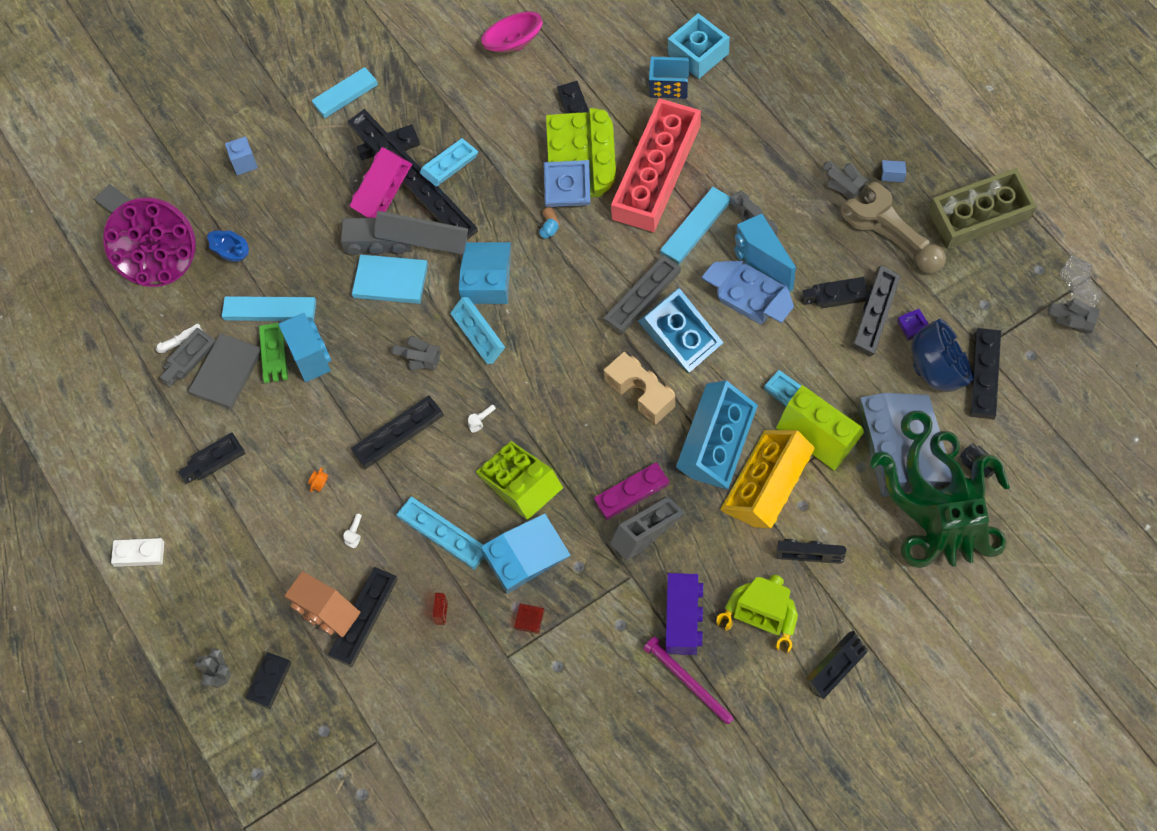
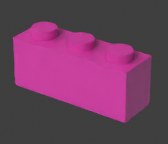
M382 147L375 155L370 170L365 173L360 188L354 193L350 207L368 218H376L377 211L386 212L412 163Z

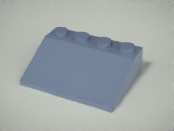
M881 393L860 397L858 413L870 456L872 458L876 452L883 451L888 452L893 457L897 467L899 482L905 493L912 491L907 474V454L914 440L909 439L903 434L901 420L910 411H923L931 417L933 422L932 431L922 445L919 454V467L924 479L934 487L945 486L951 483L950 469L936 458L930 450V439L940 430L929 395ZM919 420L911 421V430L914 433H922L924 430L922 422ZM941 441L939 446L946 453L944 443ZM878 465L874 470L881 496H890L886 487L884 468L882 465Z

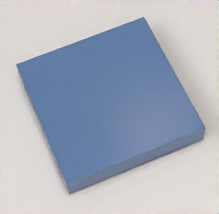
M589 160L544 162L545 207L591 205Z

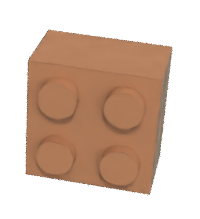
M303 571L285 594V597L292 602L290 607L301 615L304 613L302 618L314 626L321 624L319 628L330 636L336 633L344 637L361 613L338 591Z

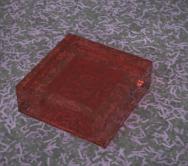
M435 593L433 619L436 625H445L448 600L444 593Z
M520 603L514 625L515 630L540 634L545 609Z

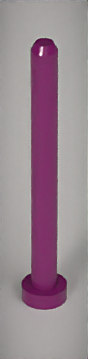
M655 636L651 638L643 650L647 654L652 652L725 724H730L734 720L733 716L658 645L660 643L658 638Z

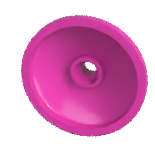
M531 11L507 16L494 23L485 31L481 38L482 44L485 49L493 52L519 51L528 45L539 33L543 24L540 14Z

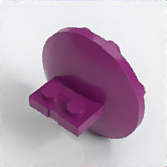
M140 197L126 201L114 210L105 224L103 244L107 258L119 274L133 283L149 287L170 284L178 280L188 270L194 259L196 240L190 222L178 208L164 200ZM151 282H162L159 284H150Z

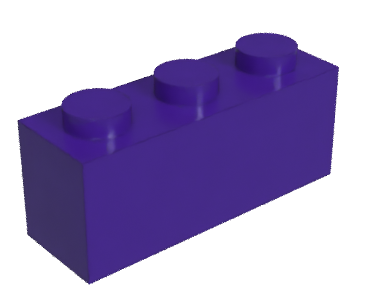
M668 573L666 652L668 654L697 655V647H702L703 631H697L698 622H703V607H698V598H703V583H698V574Z

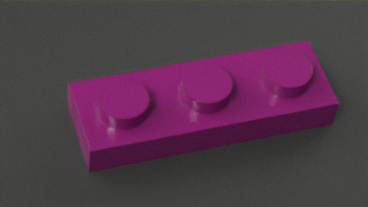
M656 462L594 497V502L605 519L609 520L667 487L669 480Z

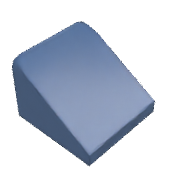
M882 160V181H905V161Z

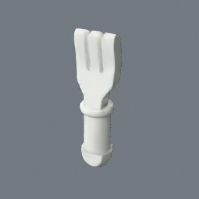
M196 324L184 330L180 335H175L174 338L163 343L160 342L156 346V351L158 353H166L167 350L178 345L180 346L196 328L201 329L200 325Z

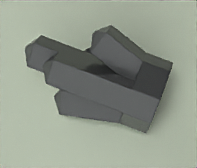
M832 161L824 162L823 169L832 177L828 180V187L846 194L851 199H855L862 192L868 180L859 173L853 163H847L842 170Z
M1075 298L1064 305L1052 303L1048 306L1049 315L1054 316L1056 323L1089 333L1093 332L1100 309L1090 307Z
M410 336L407 338V344L412 347L400 345L392 347L393 354L415 359L409 361L408 366L411 370L421 368L435 370L438 366L441 355L440 346L431 345L415 336Z
M212 648L208 656L197 657L195 666L203 674L201 684L219 688L229 682L231 672L224 661L221 650Z

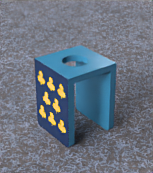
M651 57L649 97L688 98V79L686 78H689V58Z

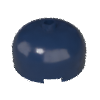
M938 319L923 326L915 334L911 347L914 361L913 367L917 375L921 376L932 388L941 392H953L969 385L973 381V371L966 352H962L959 343L955 340L957 338L955 332L943 319Z

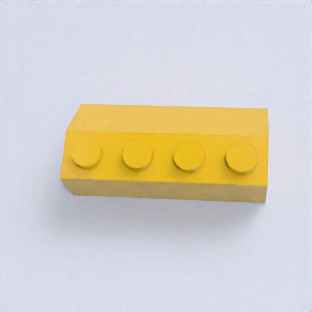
M764 430L720 510L755 528L771 529L777 521V517L784 504L787 502L793 487L798 482L805 465L809 462L815 447L798 430Z

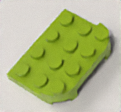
M590 108V112L546 115L548 162L589 160L590 198L603 196V193L608 191L616 181L613 123L605 110Z

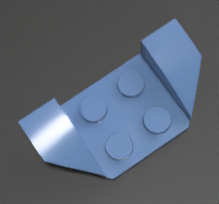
M743 261L714 262L702 276L703 280L717 287V296L721 303L758 324L764 323L768 317L782 324L794 308L787 285L785 286L749 265L743 264Z

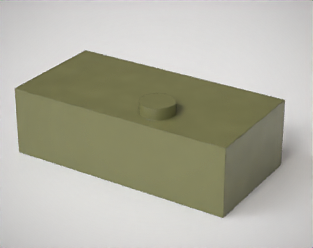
M1015 168L934 197L928 212L948 249L1028 220L1032 217L1037 205L1021 174Z

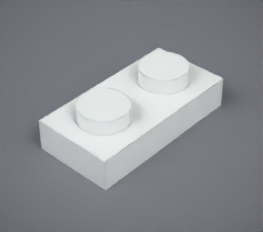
M162 538L114 540L111 564L114 567L162 565L164 541Z

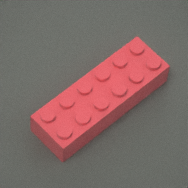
M658 99L612 201V220L655 232L700 129L701 110Z

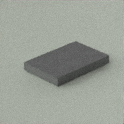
M220 333L188 391L189 394L232 410L261 356V347Z

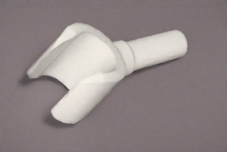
M494 405L489 406L478 415L471 414L469 416L468 427L472 433L482 429L483 424L481 420L495 410Z
M360 514L355 515L350 530H346L344 533L345 544L352 548L357 547L361 538L360 535L356 534L362 517Z

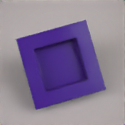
M920 309L902 315L897 320L908 341L914 338L919 329L929 324Z

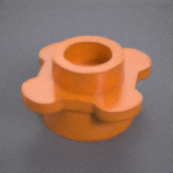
M321 467L319 472L314 471L308 481V484L311 485L310 492H313V490L320 492L329 476L323 472L324 468Z

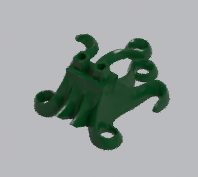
M915 410L908 412L901 420V430L906 437L914 440L907 454V474L912 491L909 494H905L902 490L896 463L888 452H876L870 462L872 469H875L878 465L883 466L886 487L891 499L926 531V536L912 535L903 541L901 545L903 559L913 567L923 568L930 565L943 552L948 564L955 567L956 550H959L963 558L969 563H973L974 548L986 557L1002 554L1007 544L1005 534L999 528L988 526L989 517L985 502L986 485L984 469L988 466L992 468L998 483L1004 489H1010L1004 465L997 457L991 454L981 455L974 460L972 477L968 479L965 477L960 465L953 459L960 450L958 437L950 431H939L930 439V450L936 458L950 469L951 483L944 489H936L924 479L919 467L920 450L932 431L933 422L931 417L923 411ZM919 420L924 426L923 432L920 434L914 433L910 428L911 421ZM941 441H949L952 444L953 450L950 454L944 453L940 448L939 443ZM989 534H993L998 540L995 548L989 544ZM920 545L924 548L925 556L923 559L912 557L910 552L913 546Z

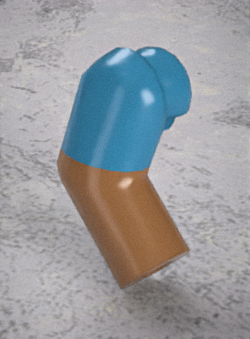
M548 207L543 211L546 222L540 228L539 233L544 239L553 236L560 227L559 220L552 207Z

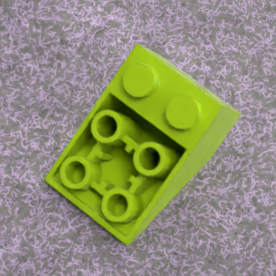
M512 441L476 471L477 475L514 511L527 520L563 489L552 468Z

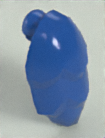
M218 230L212 231L207 235L210 250L218 254L222 259L238 262L248 256L249 247L246 240L235 232Z

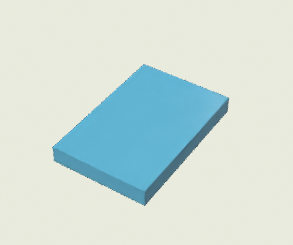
M360 255L352 296L353 298L421 304L428 262L427 260Z

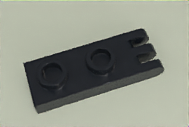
M784 539L783 541H778L776 559L841 564L844 562L847 549L842 545L823 544L820 541L801 543L794 539Z
M855 631L848 632L805 678L818 697L825 699L868 652Z

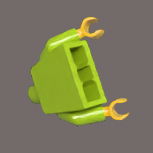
M771 575L769 580L756 577L752 583H746L736 588L725 606L726 612L719 614L716 621L719 626L722 619H728L729 622L725 627L726 631H728L733 626L731 617L734 613L735 619L779 636L782 632L783 636L777 641L776 650H779L781 642H786L788 644L787 653H789L792 648L790 636L794 634L798 613L794 601L789 598L790 589L783 586L784 580L778 575Z

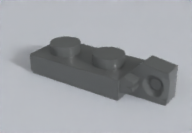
M740 190L730 197V203L740 212V218L743 221L763 214L775 235H778L779 228L776 223L770 220L763 213L762 209L749 199L746 193Z
M196 328L167 359V364L164 367L166 371L160 377L162 383L170 388L177 379H184L208 354L216 340L201 329Z

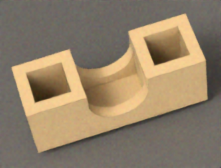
M623 352L604 369L605 381L620 395L630 388H640L645 392L638 399V410L654 425L675 408V393L673 390L658 382L654 373L643 369L640 362L634 356L630 357Z

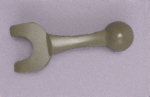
M872 182L866 186L864 199L868 204H862L855 199H849L841 205V215L854 228L873 230L890 239L904 250L913 261H916L921 271L933 274L939 272L944 267L946 262L944 250L938 245L929 244L928 239L919 235L898 216L891 206V193L881 184Z

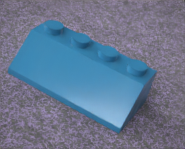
M727 380L706 384L676 468L691 479L723 489H729L758 405Z

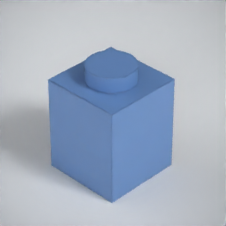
M246 136L225 143L237 175L258 168Z

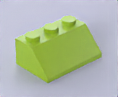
M801 385L787 404L776 427L778 430H798L815 447L812 455L834 471L864 434V430L860 425L803 385Z

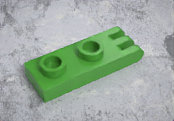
M279 323L259 326L264 383H270L269 374L273 375L274 382L279 381V373L281 372L283 380L289 379L286 343L278 325Z

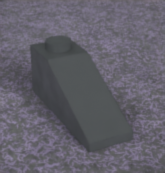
M666 497L621 523L610 544L627 561L646 549L683 517L685 512L669 497Z

